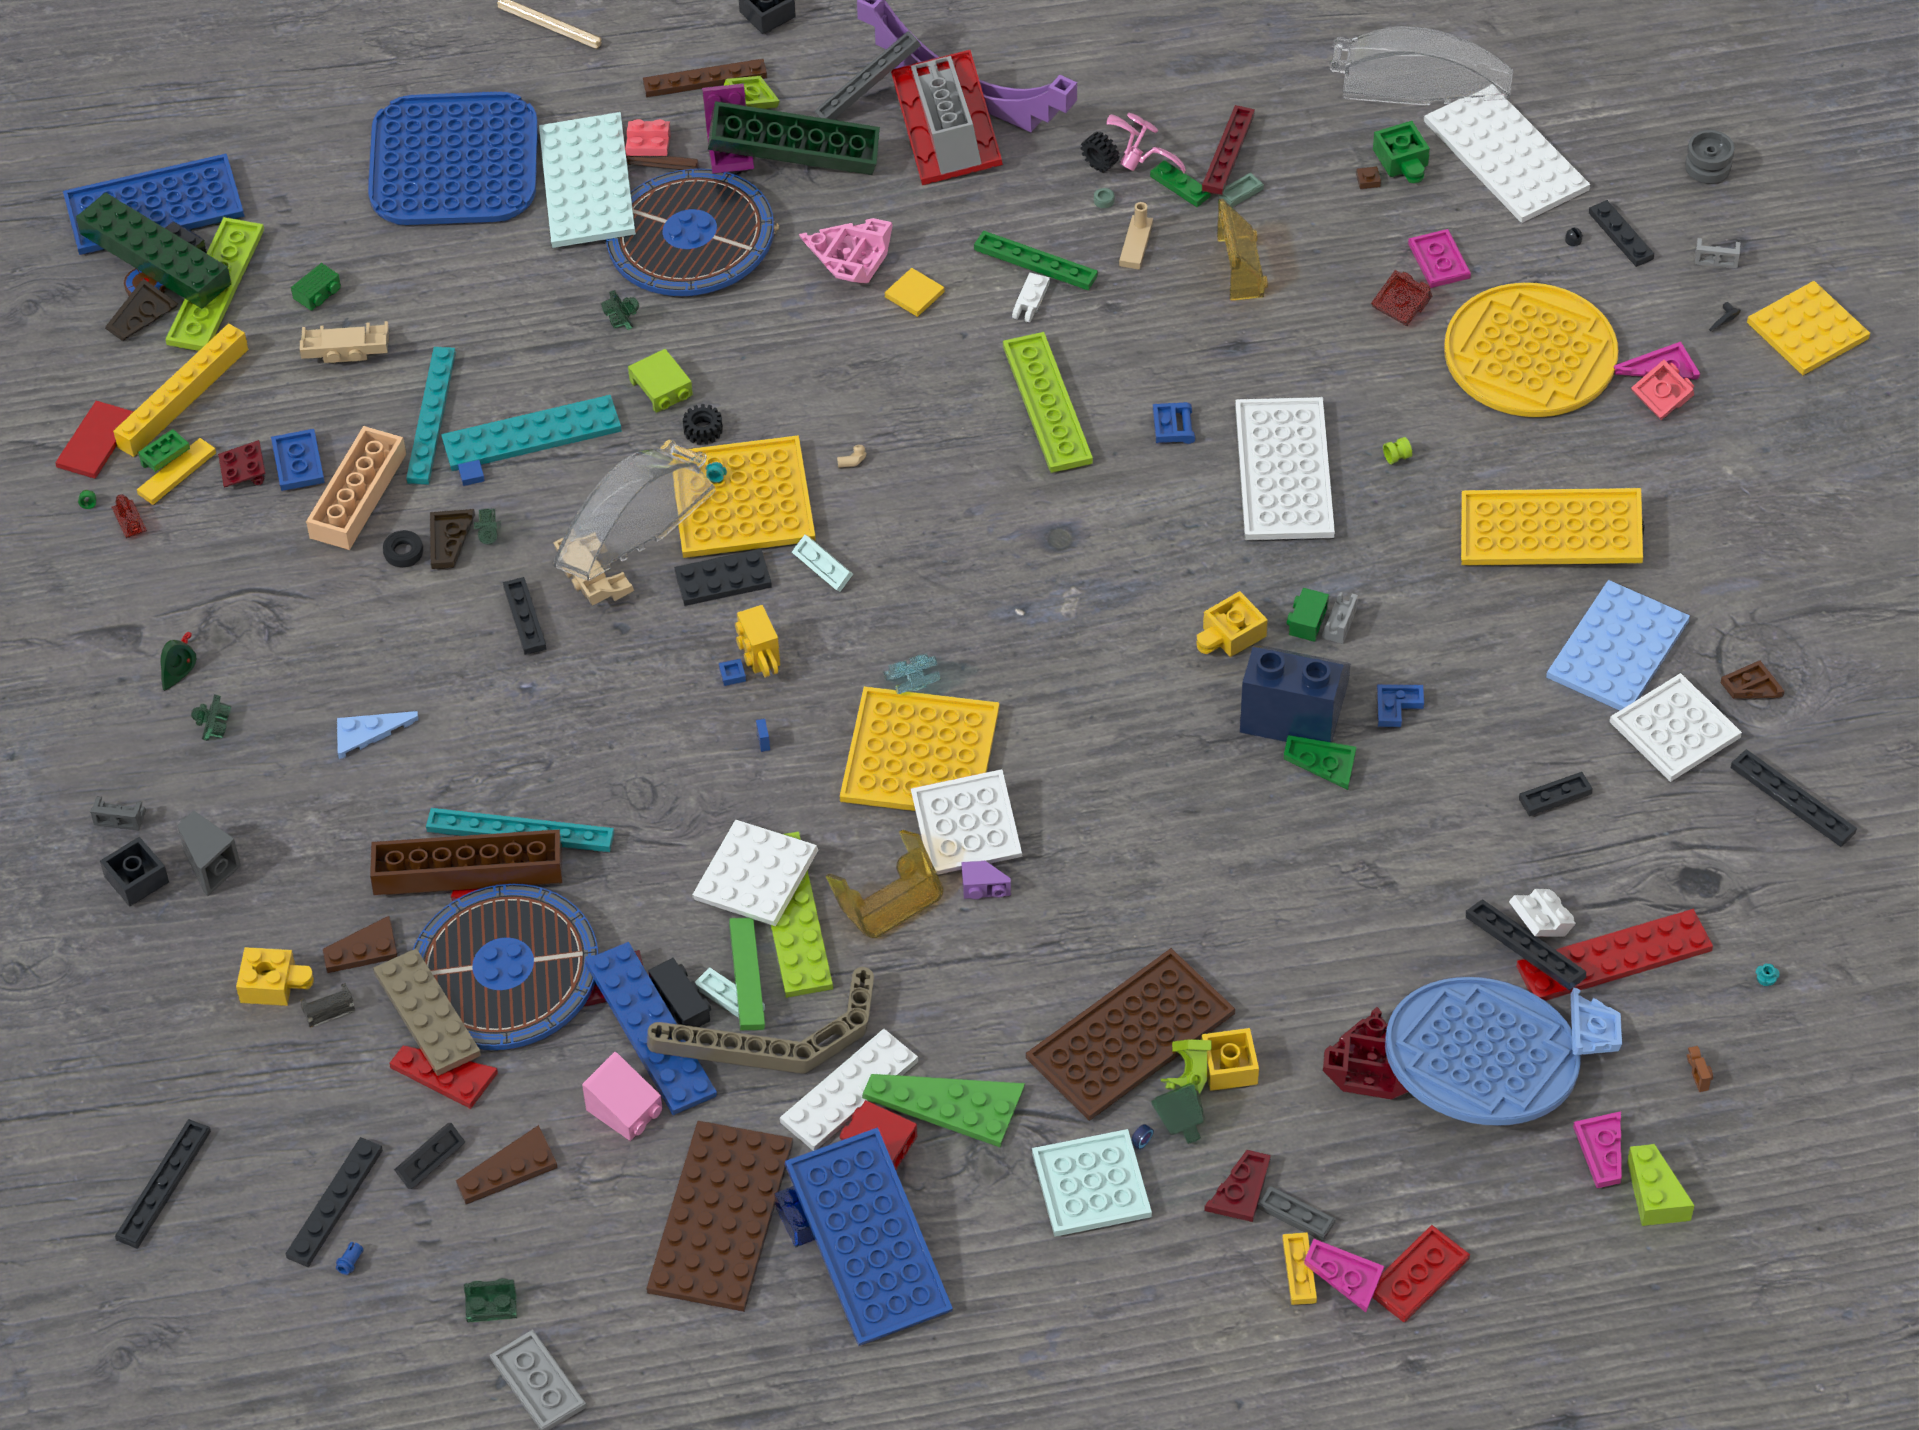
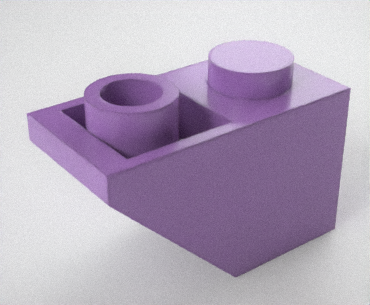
M985 860L961 862L964 899L1011 896V880Z

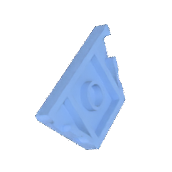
M1573 988L1571 992L1573 1054L1582 1055L1619 1051L1622 1045L1621 1013L1605 1006L1595 998L1590 1002L1579 995L1581 990Z

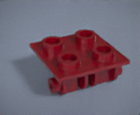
M259 440L218 454L224 488L249 479L255 485L263 483L265 479L263 474L266 473Z

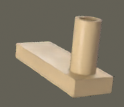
M1144 202L1135 204V214L1132 215L1119 260V266L1139 270L1141 268L1153 226V218L1147 217V204Z

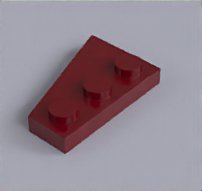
M1246 1150L1231 1170V1174L1225 1182L1221 1183L1213 1198L1209 1199L1206 1203L1204 1211L1253 1222L1271 1155Z

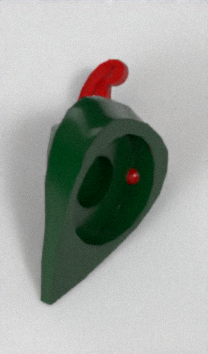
M191 632L185 633L181 641H168L162 649L160 662L161 681L164 691L184 678L196 664V653L187 644L188 639L192 636Z

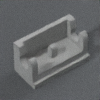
M1697 238L1694 264L1737 269L1740 256V242H1736L1735 249L1720 246H1702V238Z
M1342 592L1338 594L1337 601L1333 606L1321 638L1341 644L1344 643L1357 611L1358 595L1352 594L1349 601L1342 598Z

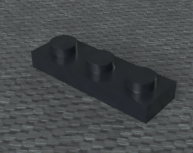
M1579 772L1519 794V801L1527 814L1532 816L1591 795L1593 788L1583 772Z
M447 1123L397 1166L394 1171L408 1189H412L461 1147L465 1141L454 1125Z

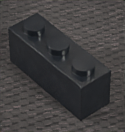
M671 958L648 970L651 981L678 1025L700 1027L710 1022L709 1011H711V1006L706 998L702 999L699 995L700 992L694 981L690 982L687 978V971L682 964L678 965L676 960Z

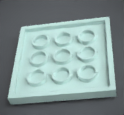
M1128 1129L1032 1148V1155L1054 1237L1152 1217V1211Z

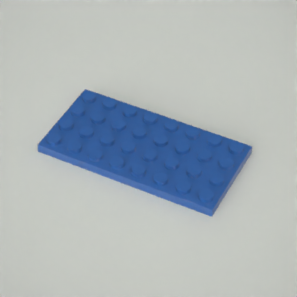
M227 153L63 191L79 255L104 249L80 234L76 216L105 192L164 228L172 221L189 230L222 222L223 217L231 219L245 217Z
M878 1127L785 1161L786 1169L858 1346L952 1312V1305Z

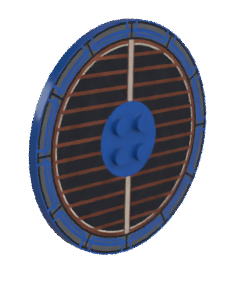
M686 169L657 176L632 190L631 199L636 234L606 239L608 253L613 265L624 278L634 285L663 295L693 296L723 289L751 273L765 258L770 249L774 236V220L771 207L765 196L747 180L727 172L712 174V169Z
M495 885L473 891L454 900L429 921L420 933L413 950L417 948L479 1049L483 1050L518 1048L540 1041L557 1032L583 1008L596 983L585 965L586 959L599 954L594 931L589 921L566 898L548 889L532 885Z

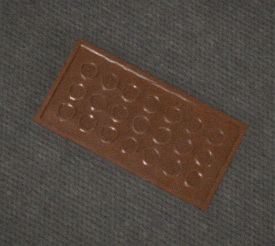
M1170 948L1026 1052V1059L1090 1121L1179 1056L1178 1052H1172L1173 1042L1202 1039V1034L1210 1033L1235 1014V1008Z
M697 1121L646 1288L648 1294L745 1312L786 1170L785 1161L789 1159L792 1149L793 1138Z

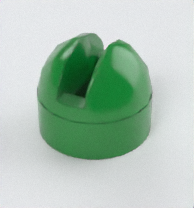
M83 490L79 495L78 504L84 509L95 507L97 499L95 493Z

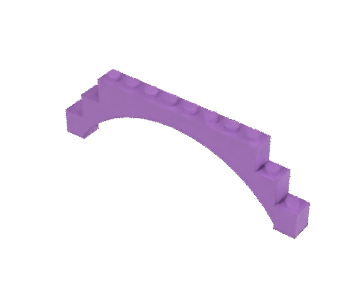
M857 0L858 19L875 27L876 45L887 49L908 31L886 0ZM920 42L921 46L894 69L939 57ZM1059 75L1051 84L1031 89L1001 87L979 80L988 113L1029 132H1032L1042 120L1049 123L1059 110L1067 113L1077 101V82L1062 75Z

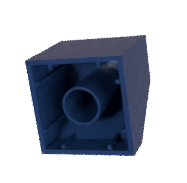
M1262 645L1253 646L1242 682L1240 733L1287 742V737L1290 735L1332 743L1349 683L1351 663Z

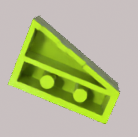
M1655 1144L1631 1146L1627 1164L1642 1226L1691 1221L1695 1205Z

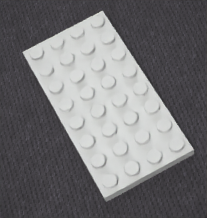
M1492 84L1424 116V122L1521 223L1590 190V183Z
M1323 397L1235 400L1245 540L1334 538L1335 531Z

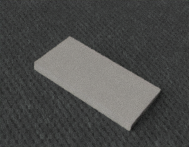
M534 1330L529 1331L489 1355L492 1363L540 1430H550L587 1408L585 1401Z

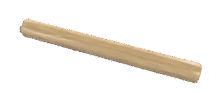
M498 0L497 2L498 8L590 47L598 49L602 44L601 38L517 2L512 0Z

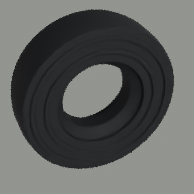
M407 530L396 531L390 534L383 543V554L386 561L395 567L414 565L423 555L422 540L416 533ZM400 544H409L412 547L405 554H398L394 551L396 546Z

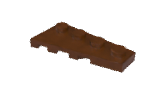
M538 1125L457 1179L456 1183L467 1205L558 1167Z

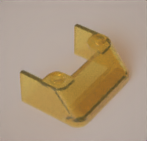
M906 830L899 831L908 851L897 861L896 868L900 878L864 900L858 891L849 888L845 878L830 873L826 875L840 908L865 936L878 938L941 899L943 886L919 834Z

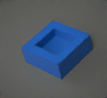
M479 460L458 464L463 486L485 481Z
M741 659L719 663L724 686L746 682Z
M765 719L756 720L761 752L770 751Z

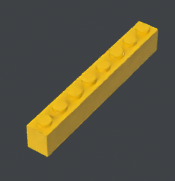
M228 323L113 431L117 447L135 457L139 451L146 447L249 350L245 332Z

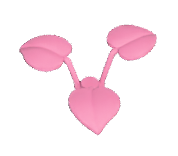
M1128 113L1127 116L1134 123L1142 125V130L1139 133L1120 117L1113 114L1109 115L1107 125H1117L1131 133L1127 149L1120 161L1123 166L1134 171L1139 162L1143 163L1152 153H1158L1171 159L1185 173L1186 170L1183 162L1177 156L1162 148L1154 147L1144 156L1141 155L1143 151L1137 147L1146 129L1154 133L1158 132V129L1153 124L1135 114ZM1137 135L1138 138L1134 146H1132L1134 136Z

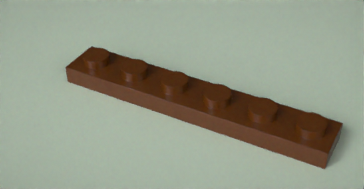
M756 59L643 77V85L647 98L707 87L723 86L725 80L731 78L761 76L762 79H767V71L764 59Z

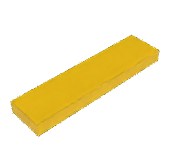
M199 438L190 445L188 451L168 463L137 489L138 495L154 505L215 455L216 449Z

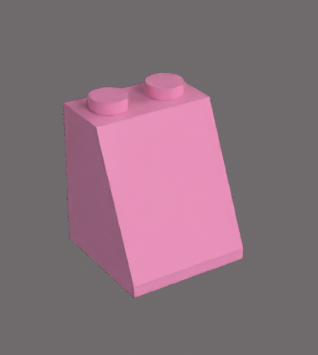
M616 1052L582 1084L586 1110L629 1141L636 1135H640L646 1125L652 1119L657 1118L662 1111L661 1095Z

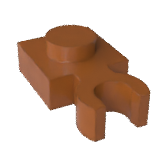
M1698 1046L1689 1047L1688 1051L1690 1054H1687V1060L1692 1067L1691 1073L1698 1091H1709L1710 1082L1713 1080L1712 1069L1706 1065L1704 1057L1701 1058Z

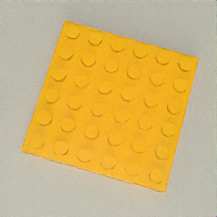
M799 435L668 451L683 558L798 544L804 535L816 541ZM719 462L727 469V474L724 475L722 481L712 482L706 477L707 470L705 469L708 464Z
M864 687L841 787L840 802L915 811L911 793L912 788L987 773L999 713V702Z

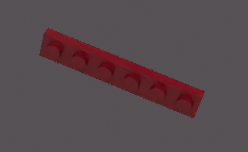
M1234 106L1203 181L1202 191L1219 195L1223 194L1254 118L1255 109Z

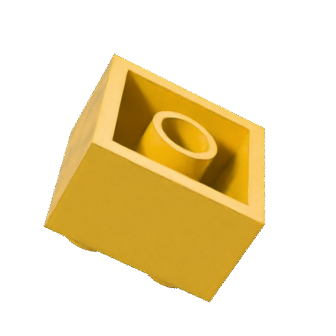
M1250 1028L1202 1034V1040H1211V1050L1207 1051V1080L1210 1091L1258 1084L1259 1066Z

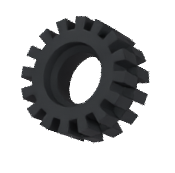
M1098 131L1081 143V150L1084 151L1082 155L1086 156L1085 161H1089L1091 167L1094 166L1096 171L1106 172L1118 162L1120 156H1118L1119 151L1116 150V144H1112L1113 140H1109L1108 135H1103V132Z
M701 404L700 408L694 405V410L689 408L687 410L688 413L685 412L683 418L684 435H686L687 440L690 439L692 443L697 441V445H701V442L708 445V441L713 443L715 438L719 439L720 434L723 432L721 413L718 412V409L716 407L712 409V405H708L706 408L705 404ZM700 422L710 423V425L706 427L695 426L697 423Z

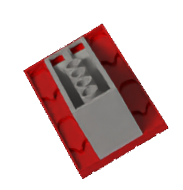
M971 50L899 67L891 71L922 185L1003 165Z

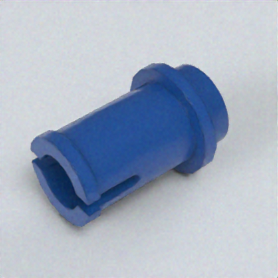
M349 1243L343 1256L336 1261L338 1272L348 1275L354 1271V1264L364 1251L360 1244Z

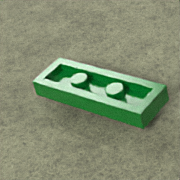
M1165 160L1150 171L1151 178L1195 207H1199L1211 197L1210 192L1202 191V184Z

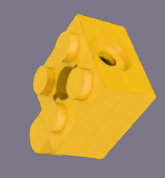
M1239 591L1204 611V631L1197 634V649L1203 654H1209L1221 647L1231 658L1267 637L1268 620Z
M763 605L737 612L738 622L735 623V628L738 636L736 641L739 649H743L745 652L744 659L747 666H751L755 674L762 672L765 678L770 676L769 669L773 675L778 674V666H780L778 636Z
M244 948L236 985L240 1003L288 1006L291 989H309L313 985L314 977L310 966L295 965L292 950Z

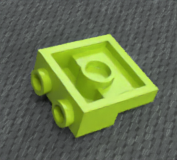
M761 76L725 80L724 86L744 83L746 106L761 109L778 108L779 99Z

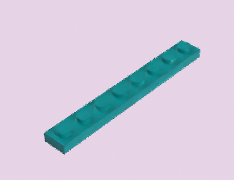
M433 348L406 477L407 484L429 485L456 356L455 348Z
M438 808L430 809L426 824L427 832L459 836L560 829L562 847L603 852L611 851L615 834L614 828Z

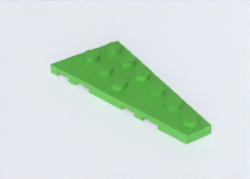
M871 1074L863 1091L862 1098L1000 1147L1024 1090L1025 1083Z

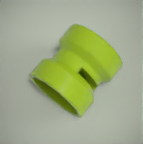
M1402 437L1394 443H1385L1383 445V453L1387 462L1394 464L1399 459L1411 458L1412 448L1408 439Z

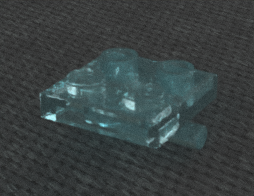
M927 653L909 658L910 663L900 661L888 665L889 670L883 671L886 680L897 679L907 675L908 682L895 686L897 694L910 690L914 692L926 688L927 684L941 680L938 671L924 676L923 669L938 665L936 657H928Z

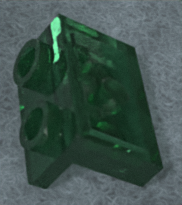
M501 1278L496 1281H473L464 1284L467 1322L517 1318V1295L513 1279Z

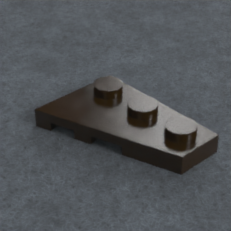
M142 279L106 325L105 329L123 341L177 307L178 303L145 279Z
M474 509L430 512L432 569L454 568L474 519Z

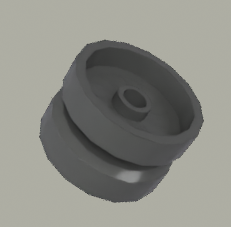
M1703 130L1694 134L1688 143L1685 168L1689 176L1703 183H1717L1727 178L1731 171L1735 150L1733 141L1726 134L1715 130Z

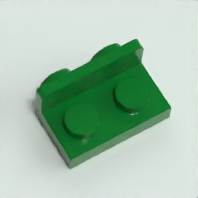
M172 429L138 452L141 466L144 468L149 466L156 472L188 451L190 446L183 437Z

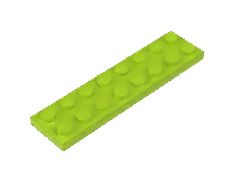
M223 217L206 254L228 266L231 285L203 309L184 299L165 339L167 345L199 351L215 336L264 232L263 224Z
M1040 332L1004 340L1003 349L1050 473L1093 464V457L1045 333Z
M799 831L783 834L801 840ZM807 870L777 925H771L786 998L833 990Z

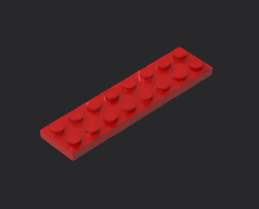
M1690 909L1555 950L1586 971V979L1573 987L1584 990L1711 952L1713 945L1694 909ZM1521 959L1517 961L1516 967L1528 991L1544 1001L1572 992L1573 988L1568 990L1527 960Z

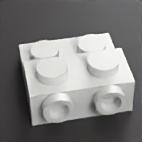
M1534 889L1530 895H1514L1509 901L1534 936L1565 937L1576 924L1573 915L1562 906L1560 898L1550 889Z

